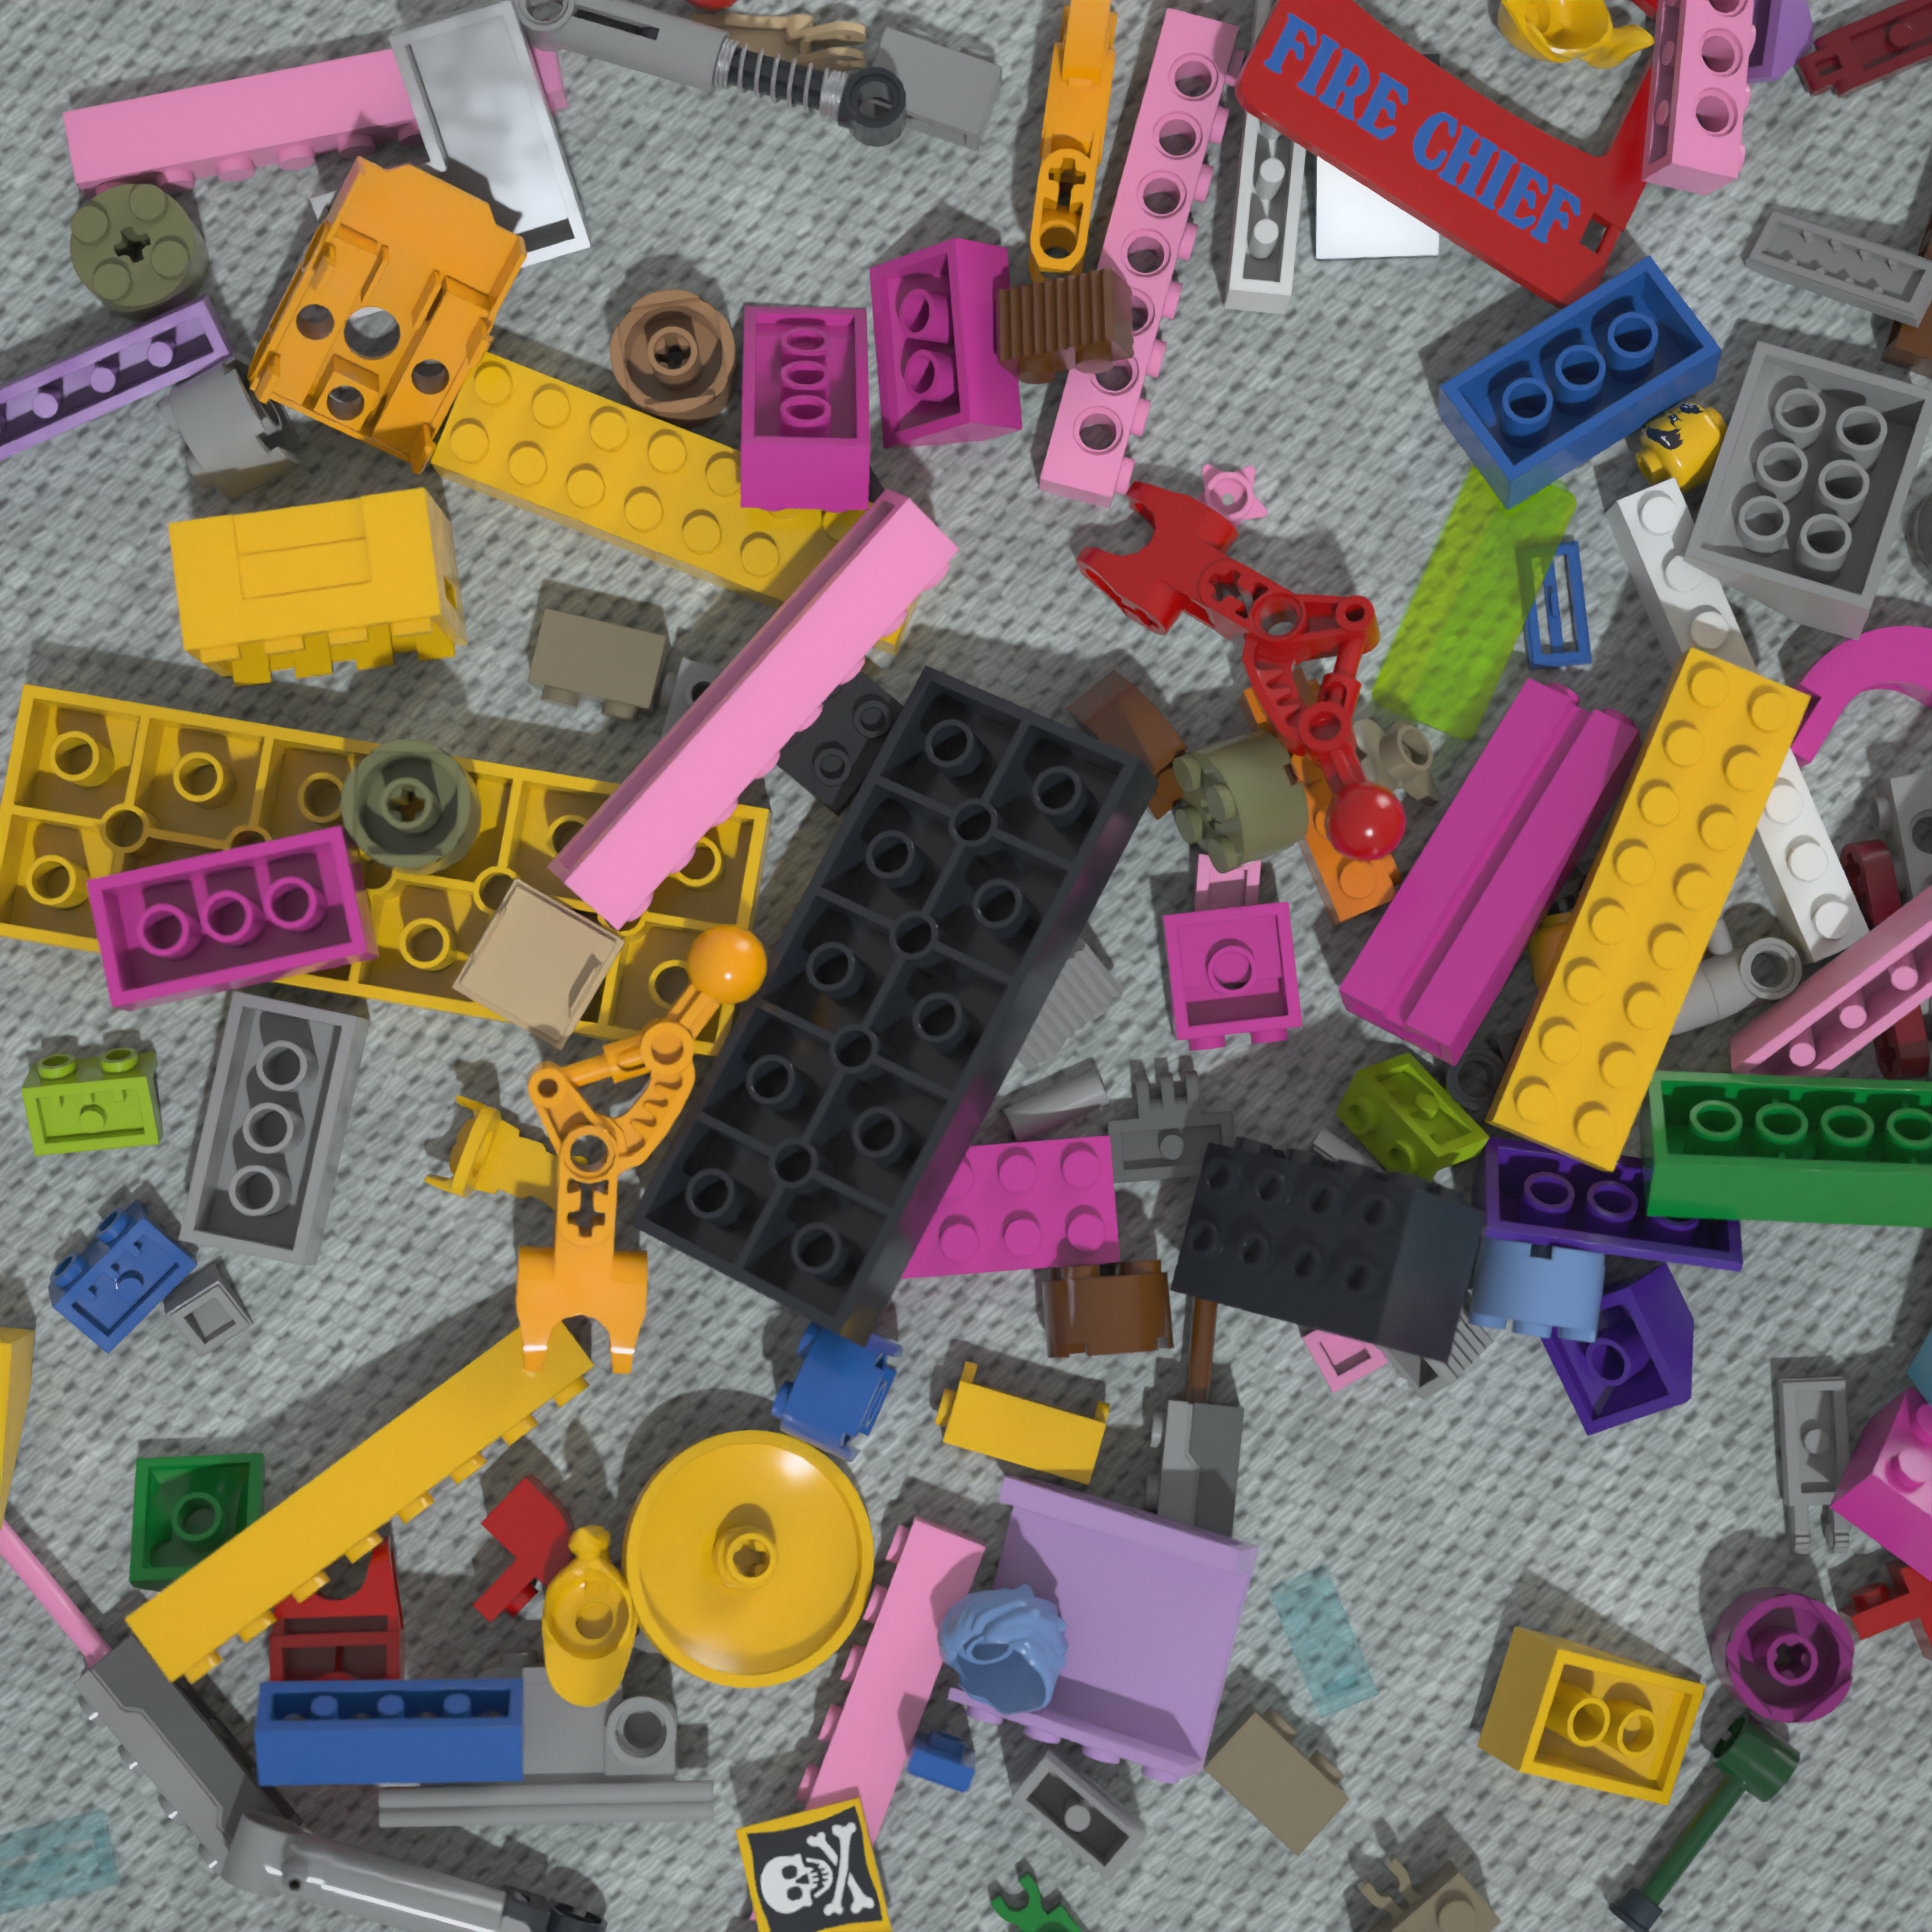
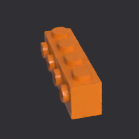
M1301 667L1294 669L1293 679L1302 701L1309 707L1316 703L1321 686L1316 678L1307 681ZM1252 687L1243 690L1238 702L1250 731L1262 728L1278 739L1262 713ZM1287 750L1293 762L1284 765L1283 768L1291 785L1302 782L1308 804V830L1306 836L1302 841L1298 842V845L1332 926L1335 927L1390 904L1397 894L1394 887L1402 884L1399 870L1391 853L1381 860L1365 863L1352 860L1338 853L1326 838L1324 819L1327 807L1333 796L1321 768L1314 766L1306 757L1296 756Z

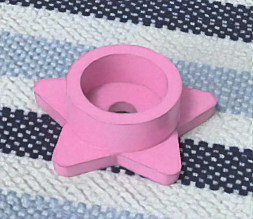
M1209 464L1202 467L1204 492L1196 500L1221 514L1235 529L1238 528L1242 520L1262 518L1267 515V509L1253 493L1256 472L1253 466H1247L1236 472H1222ZM1231 494L1234 502L1231 505H1224L1222 502L1223 495Z

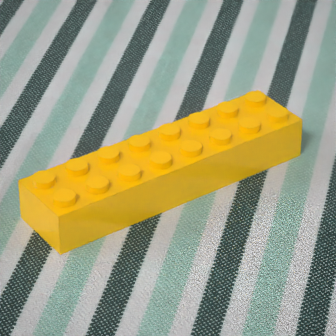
M486 352L479 367H472L469 371L430 461L442 478L775 609H779L867 511L848 510L832 513L823 509L765 511L760 508H741V451L489 352ZM868 502V509L873 503ZM921 593L907 607V616L901 626L889 636L881 637L872 647L894 656L897 655Z
M1692 647L1678 657L1484 1122L1598 1170L1613 1172L1808 705L1810 695Z

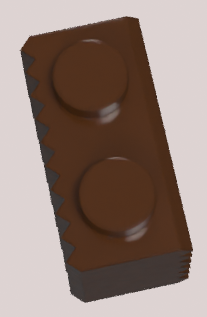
M1102 268L1100 271L1091 270L1088 274L1079 273L1077 276L1056 277L1053 281L1044 280L1042 283L1033 282L1031 285L1021 284L1019 288L998 289L996 291L997 363L1023 383L1044 384L1055 379V372L1076 368V370L1083 373H1103L1113 368V361L1133 358L1135 354L1132 347L1134 343L1132 336L1134 329L1131 323L1133 320L1131 312L1133 308L1131 297L1133 294L1130 286L1112 269Z

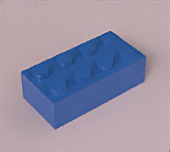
M1649 255L1440 385L1439 417L1508 511L1641 428L1649 421L1713 383L1716 378L1722 349Z

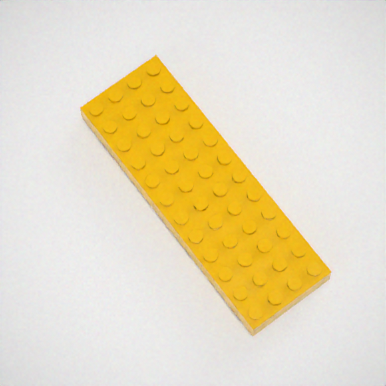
M23 684L0 805V938L101 955L86 880L342 826L346 829L341 811V797L346 778L355 766L357 767L371 753V750L381 744ZM451 756L466 769L473 779L481 802L479 830L466 856L459 862L441 871L426 875H409L391 870L365 854L357 845L380 958L265 983L514 1024L453 989L452 986L515 878L626 941L572 1034L614 1042L640 1034V1031L648 1022L655 1018L664 1017L690 983L686 972L687 954L693 941L706 929L720 924L738 925L753 933L773 817L769 809L737 804L736 809L727 820L718 826H711L695 844V853L688 864L674 874L669 873L652 892L653 899L645 912L633 921H626L617 930L562 882L547 866L621 784ZM412 794L411 803L400 805L399 813L412 822L417 812L424 811L425 803L418 799L416 794ZM741 1002L734 1005L719 1006L693 1041L694 1055L716 1059L738 1018Z

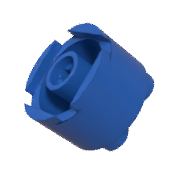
M812 1321L807 1327L797 1349L796 1356L804 1359L797 1378L794 1382L784 1381L774 1400L770 1414L781 1419L780 1430L848 1462H852L857 1457L860 1449L851 1446L850 1443L853 1438H856L858 1432L869 1436L897 1373L896 1370L886 1366L889 1356L901 1357L903 1346L872 1333L865 1348Z

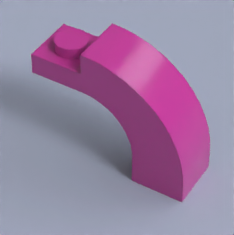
M1892 626L1862 633L1858 641L1853 639L1846 640L1819 657L1799 675L1790 688L1811 696L1790 745L1799 768L1812 762L1843 709L1859 693L1870 690H1892L1903 693L1932 710V629L1916 626Z

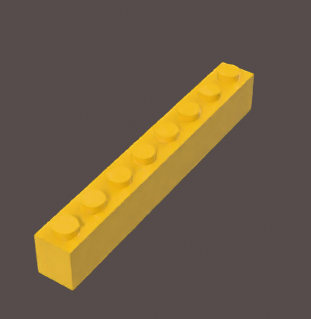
M561 1321L551 1331L546 1345V1359L543 1363V1370H524L523 1338L521 1326L146 1602L126 1617L125 1621L170 1682H175L185 1675L188 1681L193 1684L223 1661L217 1650L236 1635H239L246 1644L276 1622L277 1619L271 1612V1609L291 1594L298 1603L307 1599L330 1581V1578L324 1571L327 1567L343 1555H346L353 1564L379 1545L383 1539L377 1530L398 1515L405 1525L436 1502L429 1491L450 1476L454 1483L458 1485L488 1463L481 1452L502 1437L507 1446H511L539 1424L532 1414L553 1399L557 1406L561 1408L590 1386L584 1375L592 1370L595 1365Z

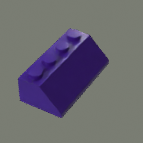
M1489 1137L1480 1154L1471 1192V1207L1486 1212L1480 1236L1741 1272L1744 1263L1740 1220L1646 1216L1642 1158L1620 1155L1613 1172L1598 1170L1536 1143Z

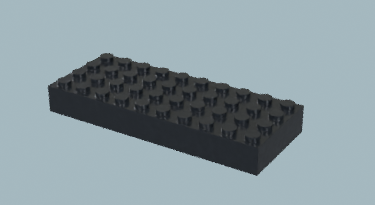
M925 665L767 961V975L760 989L744 1004L628 1224L865 1348L1160 783L1144 761L1138 756Z

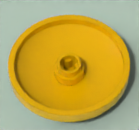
M760 1430L731 1431L709 1436L681 1449L662 1464L650 1477L639 1493L625 1527L621 1566L622 1574L630 1589L633 1609L638 1618V1626L661 1655L684 1672L699 1679L736 1688H760L785 1683L808 1673L827 1660L848 1638L864 1610L871 1589L874 1571V1545L870 1522L856 1489L841 1469L826 1455L813 1446L784 1434Z

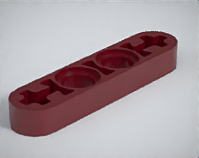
M1879 839L1846 844L1840 854V864L1867 927L1871 931L1902 908L1892 857L1886 844ZM1919 1005L1873 1039L1878 1067L1886 1080L1905 1081L1922 1078L1927 1074L1930 1063L1929 1046L1921 1005Z

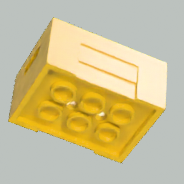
M425 487L360 496V498L168 523L184 651L222 678L233 677L234 687L236 688L273 683L272 672L295 669L296 679L333 675V663L356 660L358 671L395 666V654L416 651L419 662L456 657L455 646L468 644L452 523Z

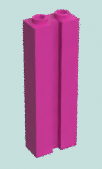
M1530 678L1526 680L1339 987L1341 999L1348 1012L1452 1066H1456L1627 781L1641 748L1640 730L1636 728V725L1630 718L1611 708H1604L1602 711L1594 709L1590 713L1578 707L1580 698L1569 688L1555 682H1549L1545 686Z

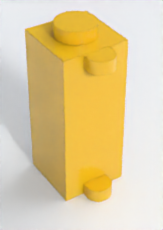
M965 1361L957 1391L944 1388L935 1419V1425L946 1428L943 1442L1089 1485L1105 1431L1110 1403L1098 1400L1093 1417L973 1382L978 1364Z

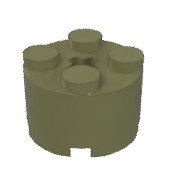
M146 183L124 184L109 188L96 195L73 215L70 224L72 231L70 254L74 269L82 283L113 313L129 320L143 322L198 296L197 294L204 283L209 267L206 242L198 227L179 203L157 186ZM145 246L142 249L144 259L134 263L133 260L137 258L136 249Z
M1262 728L1242 732L1176 757L1173 761L1174 776L1178 785L1183 790V796L1180 798L1182 808L1177 809L1175 812L1178 831L1186 843L1192 844L1197 842L1202 851L1209 854L1212 865L1221 874L1287 850L1294 846V843L1302 841L1307 834L1309 814L1302 782L1290 784L1283 766L1293 761L1285 747L1273 734Z
M398 739L385 742L371 750V753L357 767L355 766L344 783L341 811L346 829L365 854L391 870L409 875H426L441 871L462 860L477 836L481 822V802L473 779L466 769L449 754L428 742L415 739ZM412 794H416V797L425 803L424 811L417 812L414 816V821L410 822V819L399 813L400 805L410 804Z

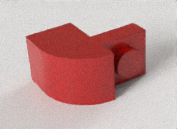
M532 1473L525 1476L480 1523L516 1560L472 1606L490 1623L503 1611L513 1619L539 1592L530 1583L535 1577L548 1588V1585L558 1573L576 1558V1555L568 1548L569 1539L574 1531H576L568 1510Z
M1901 1559L1887 1562L1885 1565L1894 1587L1888 1589L1885 1582H1878L1853 1591L1849 1595L1852 1604L1838 1609L1839 1617L1847 1626L1851 1636L1858 1640L1866 1639L1909 1621L1923 1657L1932 1661V1582Z

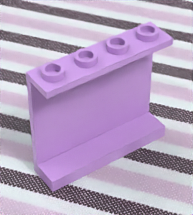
M1027 1474L1004 1476L998 1501L1012 1505L1013 1509L992 1591L1005 1587L1009 1590H1014L1025 1583L1031 1587L1034 1597L1049 1600L1051 1603L1056 1604L1058 1609L1057 1616L1068 1626L1065 1629V1638L1068 1641V1651L1064 1655L1067 1658L1066 1666L1059 1671L1050 1703L1037 1711L1004 1715L988 1704L972 1699L959 1685L950 1687L947 1699L967 1705L966 1715L983 1722L1002 1724L1003 1718L1023 1724L1025 1725L1023 1733L1030 1738L1053 1744L1060 1743L1061 1738L1082 1744V1754L1089 1758L1116 1764L1119 1763L1121 1757L1142 1765L1141 1773L1144 1776L1160 1782L1177 1784L1179 1778L1184 1779L1201 1772L1259 1546Z

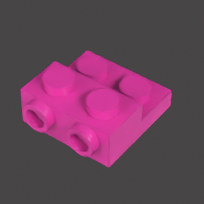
M1288 901L1162 915L1169 976L1167 977L1175 1040L1188 1039L1189 1051L1226 1047L1225 1035L1250 1032L1251 1044L1288 1040L1287 1028L1302 1026Z

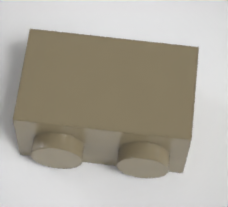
M545 608L527 681L534 689L542 690L540 700L564 708L577 709L578 701L581 699L602 704L601 714L606 717L637 723L639 713L650 716L655 714L671 644L667 636Z
M1249 1704L1209 1748L1203 1769L1294 1854L1299 1856L1348 1802V1796L1338 1785L1345 1775L1319 1750H1316L1308 1758L1294 1745L1291 1740L1298 1734V1731L1271 1706L1261 1714L1254 1706Z

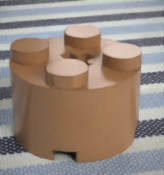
M675 289L661 290L645 295L630 307V311L623 317L619 325L616 326L611 336L610 362L612 370L625 400L632 409L682 429H688L712 420L729 405L738 384L740 369L733 334L725 317L712 305L700 299L699 296L688 291ZM681 351L684 358L681 367L669 369L670 353Z

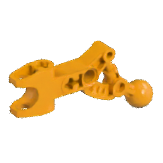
M1071 0L1070 6L1064 5L1059 42L1055 41L1040 144L1039 158L1042 159L1035 197L1028 261V274L1031 283H1042L1044 280H1047L1040 272H1053L1072 276L1083 273L1097 166L1101 165L1116 55L1113 45L1118 12L1110 11L1111 0ZM1061 192L1071 194L1069 206L1058 204ZM1051 248H1060L1070 255L1065 258L1055 259L1049 257L1044 252Z
M720 924L706 929L693 941L687 954L686 972L690 983L664 1017L655 1018L648 1022L640 1031V1034L603 1045L604 1054L564 1067L549 1061L539 1062L528 1072L526 1079L528 1094L552 1142L558 1159L553 1247L518 1246L515 1301L523 1338L524 1370L542 1371L543 1363L546 1359V1345L552 1329L564 1318L584 1315L597 1319L609 1332V1353L611 1355L612 1373L631 1374L634 1350L639 1330L646 1314L647 1250L614 1249L617 1178L623 1171L642 1164L666 1136L679 1115L695 1081V1070L692 1063L695 1051L693 1041L719 1006L734 1005L748 1000L760 989L767 975V956L762 943L751 931L738 925ZM650 1072V1080L644 1092L628 1111L617 1117H610L594 1110L577 1089V1087L611 1076L615 1084ZM584 1135L598 1136L606 1144L604 1156L595 1164H579L570 1155L571 1146L576 1139ZM569 1178L576 1180V1182L567 1184ZM605 1180L604 1185L596 1183ZM579 1181L591 1183V1199L594 1210L602 1213L601 1215L591 1216L589 1226L586 1227L578 1226L576 1216L568 1214V1212H575L580 1208L581 1188Z

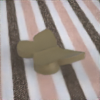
M1362 718L1352 723L1357 738L1355 752L1368 781L1385 786L1393 793L1396 789L1403 788L1412 797L1429 807L1440 802L1429 769L1433 761L1432 749L1426 736L1418 728L1412 726L1404 718L1389 724L1385 728L1384 733L1378 724L1369 719Z

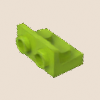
M121 1047L106 1051L100 1057L75 1059V1056L72 1054L59 1053L46 1056L37 1063H34L21 1087L34 1155L43 1156L160 1144L163 1137V1127L153 1080L158 1066L156 1052L138 1053L134 1048Z
M1410 1052L1357 1070L1336 1110L1337 1117L1389 1173L1390 1171L1406 1173L1427 1179L1429 1183H1431L1437 1171L1479 1155L1489 1139V1136L1459 1104L1451 1099L1445 1089Z

